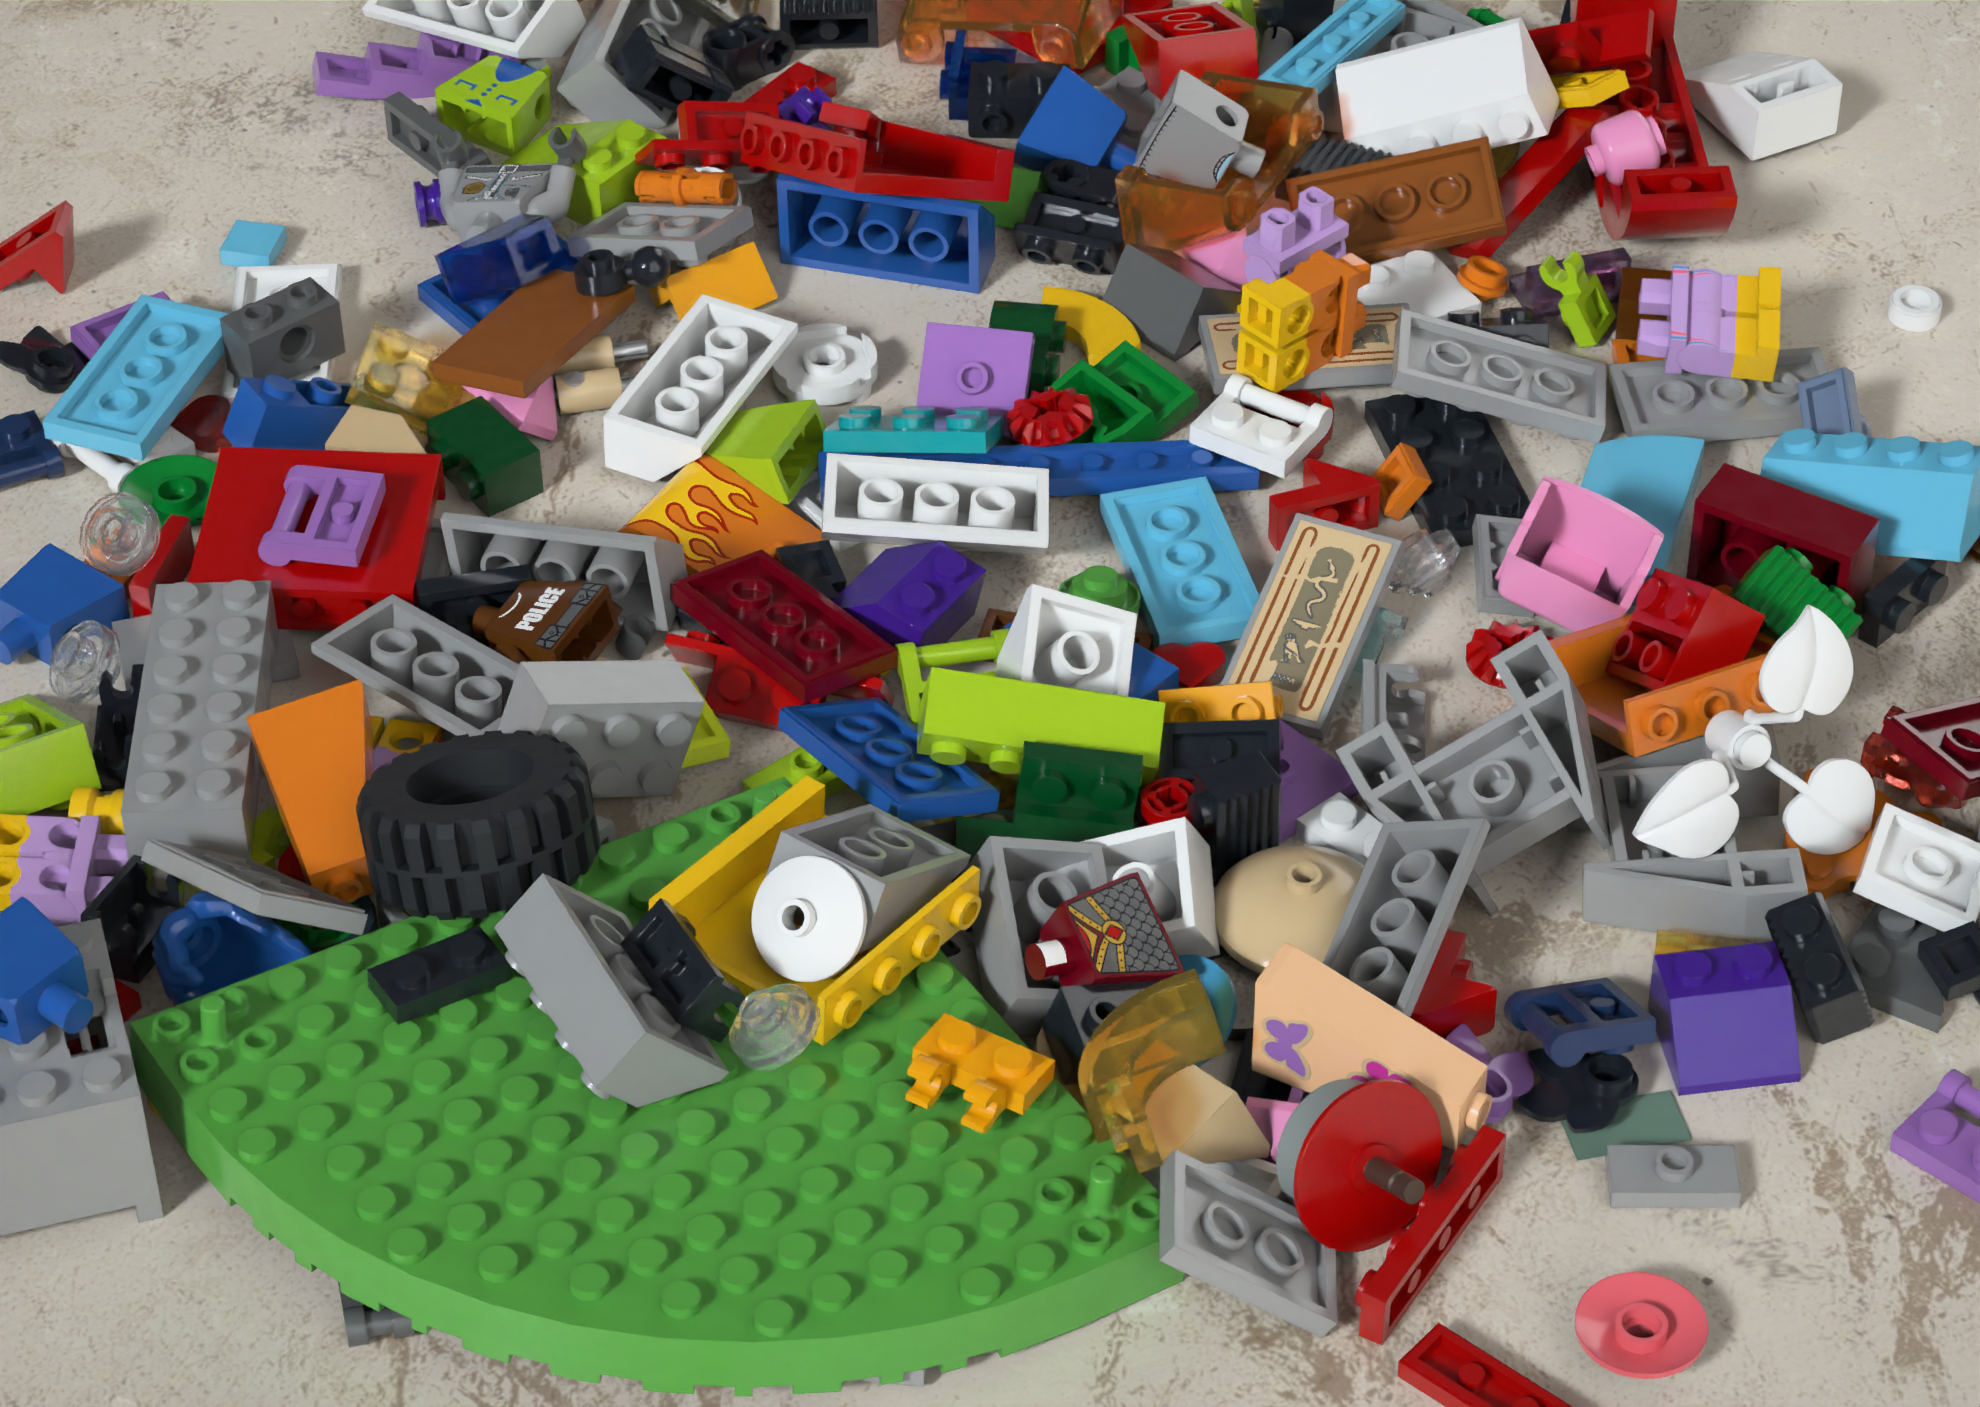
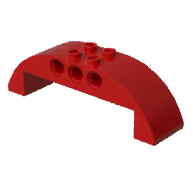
M1570 0L1571 22L1647 8L1654 12L1650 58L1573 72V74L1618 69L1625 71L1630 88L1594 106H1587V108L1605 111L1608 118L1628 110L1638 111L1644 117L1652 116L1661 131L1666 146V154L1660 156L1659 168L1624 170L1622 186L1614 185L1604 174L1596 177L1588 163L1599 211L1608 235L1612 240L1616 241L1722 237L1728 231L1733 221L1738 196L1729 165L1709 166L1673 38L1677 0Z

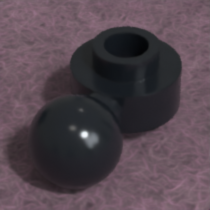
M656 246L639 248L629 260L613 255L612 251L606 249L589 251L573 267L576 290L586 296H605L622 290L627 286L628 281L632 280L643 287H658L668 279L671 272V261L666 252Z

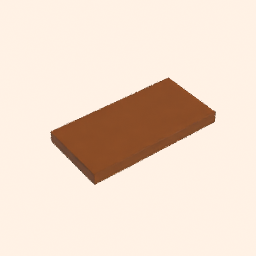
M1488 136L1285 179L1291 212L1298 208L1299 193L1311 186L1318 187L1334 198V214L1349 223V236L1345 238L1346 254L1353 253L1367 263L1405 256L1408 252L1415 250L1429 251L1508 234Z
M544 267L432 361L434 379L525 399L636 301L634 285L627 284L622 290L605 296H586L576 290L573 272Z

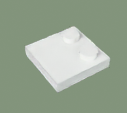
M1415 250L1408 252L1405 256L1370 265V283L1358 289L1357 300L1362 302L1363 305L1408 303L1410 311L1442 320H1448L1447 312L1476 310L1479 311V318H1481L1482 302L1458 282L1455 274L1431 250Z
M1886 803L1877 819L1853 892L1943 932L1971 921L1976 923L1980 910V843Z

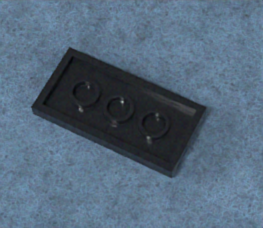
M1396 394L1365 401L1364 418L1385 460L1400 442L1416 449L1432 480L1429 487L1410 508L1431 552L1473 545L1472 525L1476 514L1523 518L1530 500L1482 412H1468L1452 404L1426 397L1417 398L1408 394Z

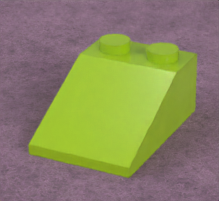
M629 119L555 126L562 130L567 141L571 137L572 129L575 128L587 145L585 157L580 162L572 165V168L576 170L569 210L565 217L585 226L623 202L642 203L638 200L640 196L635 194L634 185L637 174L641 170H657L655 165L636 164L635 154L653 139H667V137ZM555 127L500 165L557 163L558 156L548 143L549 134Z
M30 694L0 703V814L30 815L48 807H51L52 810L69 809L70 799L76 786L102 789L83 722Z

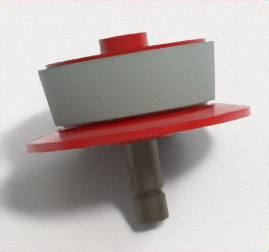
M1340 1079L1322 1085L1310 1093L1289 1117L1281 1134L1276 1155V1171L1279 1185L1288 1200L1295 1205L1299 1219L1306 1231L1315 1240L1330 1249H1336V1251L1360 1252L1385 1243L1394 1236L1400 1227H1406L1416 1216L1419 1203L1425 1191L1430 1185H1434L1442 1153V1134L1439 1119L1431 1102L1423 1093L1399 1080L1376 1079L1362 1082L1355 1079Z

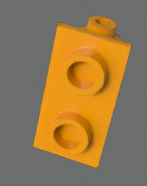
M1272 681L1158 691L1159 701L1165 702L1163 723L1270 720L1282 718L1284 714L1282 696L1273 694Z

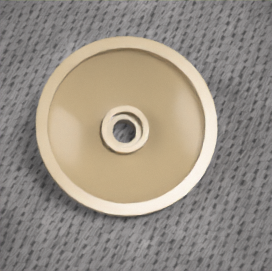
M1307 844L1272 847L1240 860L1221 877L1214 890L1215 920L1219 943L1236 961L1259 974L1263 972L1284 942L1298 947L1323 963L1365 865L1339 851Z

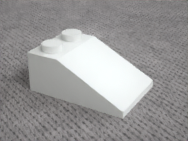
M1186 817L1081 841L1083 843L1101 844L1108 883L1130 873L1138 872L1178 956L1199 955L1207 958L1220 955L1215 920V897L1210 846Z

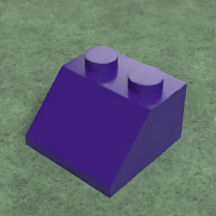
M942 541L888 548L832 601L893 647H895V644L914 642L915 647L946 643L975 614L987 570Z
M1775 941L1654 955L1648 1009L1650 1014L1656 1018V1032L1678 1096L1800 1082L1801 1065L1792 989Z

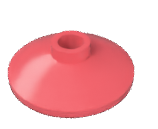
M1627 1272L1604 1278L1592 1285L1583 1294L1576 1309L1575 1331L1584 1351L1600 1366L1630 1378L1658 1379L1685 1370L1700 1357L1707 1342L1708 1320L1699 1300L1681 1284L1652 1273Z

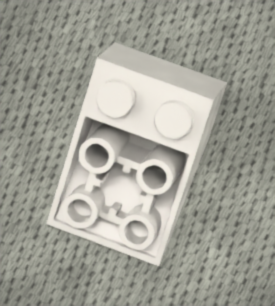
M1751 51L1683 73L1692 105L1751 161L1836 134L1843 84L1815 58Z

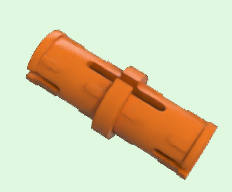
M680 167L671 172L641 170L637 174L634 185L635 194L640 196L638 199L640 202L674 203L676 206H686L688 204L731 205L735 201L738 192L737 180L732 179L734 177L733 173L697 172L692 167Z

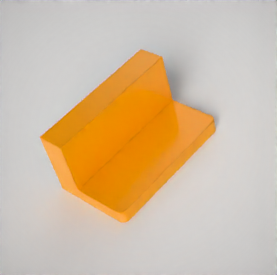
M754 241L711 258L700 265L672 274L658 287L648 288L655 307L657 308L671 302L680 321L702 294L753 310L777 299V292Z

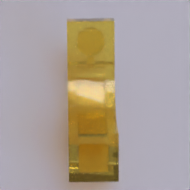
M1195 968L1157 982L1141 990L1115 1008L1095 1029L1080 1059L1078 1071L1079 1088L1098 1144L1111 1139L1116 1153L1129 1150L1138 1174L1163 1165L1145 1113L1146 1104L1151 1094L1164 1080L1188 1066L1226 1053L1212 1004Z

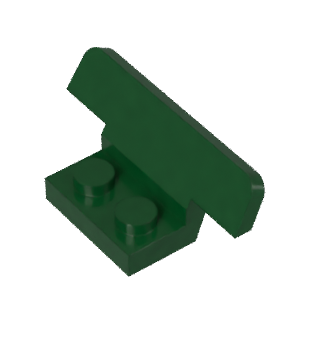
M1024 741L1015 791L1013 822L956 816L954 847L971 855L969 864L989 836L1081 842L1131 830L1134 828V812L1143 771V755Z

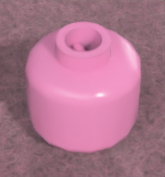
M1628 110L1595 124L1591 132L1592 145L1585 147L1586 158L1594 175L1597 177L1604 174L1611 183L1617 186L1623 185L1624 170L1659 168L1660 156L1666 154L1664 139L1655 119L1652 116L1644 117L1635 110Z

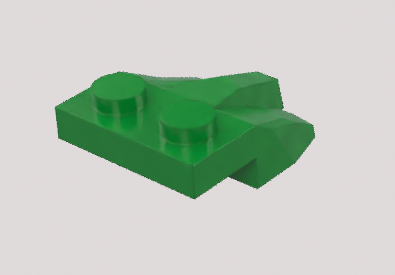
M1126 340L1094 367L1081 359L1054 381L1051 386L1056 391L1074 388L1077 394L1087 395L1094 414L1091 426L1082 435L1065 444L1142 442L1158 439L1200 405L1194 389Z

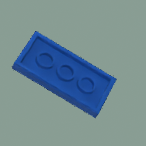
M879 697L787 706L780 709L777 727L873 806L904 822L997 812L1000 792L964 763L960 765H945L933 761L930 755L917 753V726Z

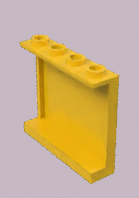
M806 775L649 899V910L660 898L668 901L677 913L685 916L696 930L695 939L723 975L724 981L738 987L746 997L747 1003L824 1046L844 1028L849 1029L853 1027L863 1012L879 998L893 993L905 976L922 962H929L937 954L940 947L959 930H966L974 923L981 909V899L979 897L980 869L974 865L971 866L880 944L862 953H857L853 961L837 975L818 982H800L783 977L765 962L757 949L751 925L752 907L756 893L766 877L781 831L828 817L824 814L825 785ZM795 924L796 929H799L801 927L800 925Z

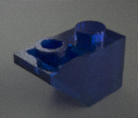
M524 213L434 256L453 304H461L523 286L567 264L549 216Z

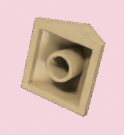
M1158 1040L1094 1105V1116L1162 1162L1174 1149L1205 1164L1265 1158L1269 1154L1271 1145L1237 1092Z

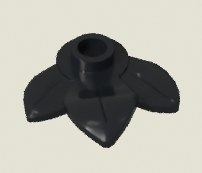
M35 326L23 338L21 343L0 341V363L11 370L24 374L30 384L40 391L49 394L61 393L67 390L89 362L73 342L64 345L41 326Z
M1538 1048L1529 1051L1527 1058L1543 1081L1518 1099L1517 1108L1527 1116L1540 1122L1555 1123L1566 1119V1123L1573 1133L1594 1132L1608 1126L1615 1120L1617 1108L1630 1103L1636 1097L1639 1078L1630 1060L1622 1054L1597 1052L1590 1055L1585 1053L1581 1061L1576 1065L1561 1067L1546 1055L1544 1048Z

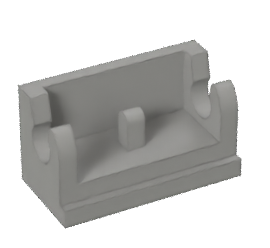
M1363 659L1361 735L1387 720L1413 763L1420 762L1425 759V692L1413 689L1398 690L1392 686L1398 681H1407L1409 683L1420 681V670L1410 665L1375 664V659Z

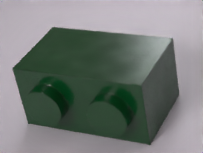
M482 396L426 420L428 444L425 445V452L427 454H441L444 476L455 485L464 501H471L487 517L498 514L544 492L540 450Z

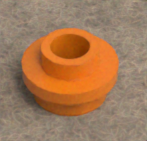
M1471 256L1467 264L1459 268L1456 276L1458 282L1471 291L1480 301H1491L1492 298L1503 297L1508 288V283L1505 280L1508 274L1507 269L1499 262L1484 256Z

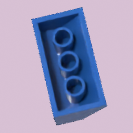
M779 174L777 178L781 263L980 294L995 260V216L983 205L934 197L854 193L786 174Z

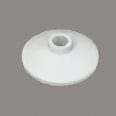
M800 856L781 863L767 875L754 899L751 925L755 944L765 962L774 971L788 979L800 982H818L837 975L853 961L865 937L867 910L863 893L857 881L842 865L824 857ZM800 907L804 913V922L799 929H796L794 914L796 909Z

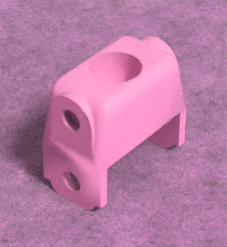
M1543 476L1494 579L1499 581L1498 591L1504 599L1571 632L1580 631L1620 618L1629 610L1654 562L1665 535L1636 513L1598 493L1569 482Z

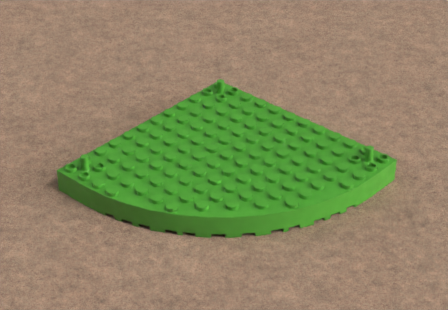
M784 776L601 845L590 869L585 875H579L577 882L571 887L625 914L632 926L635 927L649 911V899L793 785ZM505 910L489 913V917L472 919L471 916H458L456 920H439L434 915H429L426 918L412 916L129 1023L132 1059L139 1086L189 1157L230 1206L238 1204L253 1217V1227L269 1241L275 1237L283 1245L295 1252V1261L310 1272L319 1268L340 1282V1292L378 1312L385 1306L411 1319V1329L427 1335L434 1328L461 1338L464 1349L506 1363H510L513 1355L549 1364L550 1374L573 1380L600 1384L602 1375L643 1381V1390L680 1394H694L695 1385L735 1387L734 1396L745 1397L753 1396V1387L792 1385L793 1394L839 1392L842 1391V1382L879 1377L881 1385L904 1382L905 1372L939 1366L941 1373L967 1367V1358L992 1351H997L1001 1358L1078 1329L1184 1281L1185 1273L1159 1261L1160 1193L1055 1076L1054 1080L1023 1115L1005 1108L997 1117L993 1126L984 1134L961 1124V1118L972 1105L971 1102L963 1099L964 1089L949 1084L941 1093L936 1103L929 1109L905 1100V1094L917 1080L907 1075L908 1067L912 1063L913 1047L944 1013L1029 1049L940 949L929 962H922L905 976L893 993L887 996L883 995L865 1010L853 1027L849 1029L844 1028L824 1046L749 1003L746 1008H737L731 1002L720 1005L715 1010L714 1015L718 1014L726 1022L731 1032L721 1043L708 1037L706 1038L729 1073L720 1082L638 1108L613 1096L610 1100H604L594 1094L584 1084L580 1077V1074L583 1072L582 1066L576 1057L559 1044L555 1038V1032L558 1030L550 1016L534 1004L529 995L533 990L526 977L518 973L511 965L510 981L399 1025L368 987L367 969L476 926H480L505 956L508 949L494 928L505 916Z

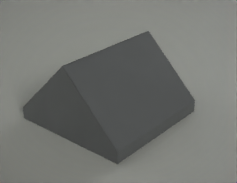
M1126 243L1102 301L1115 307L1125 315L1136 329L1142 343L1176 362L1200 341L1198 332L1199 316L1231 314L1237 308V305L1241 304L1242 291L1169 249Z

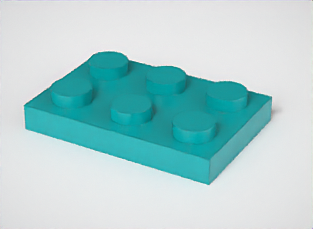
M853 406L849 408V414L839 415V419L823 430V452L986 454L1004 437L1003 416L988 415V408L982 406L956 408V415H935V407L931 406L902 408V414L882 415L880 406Z

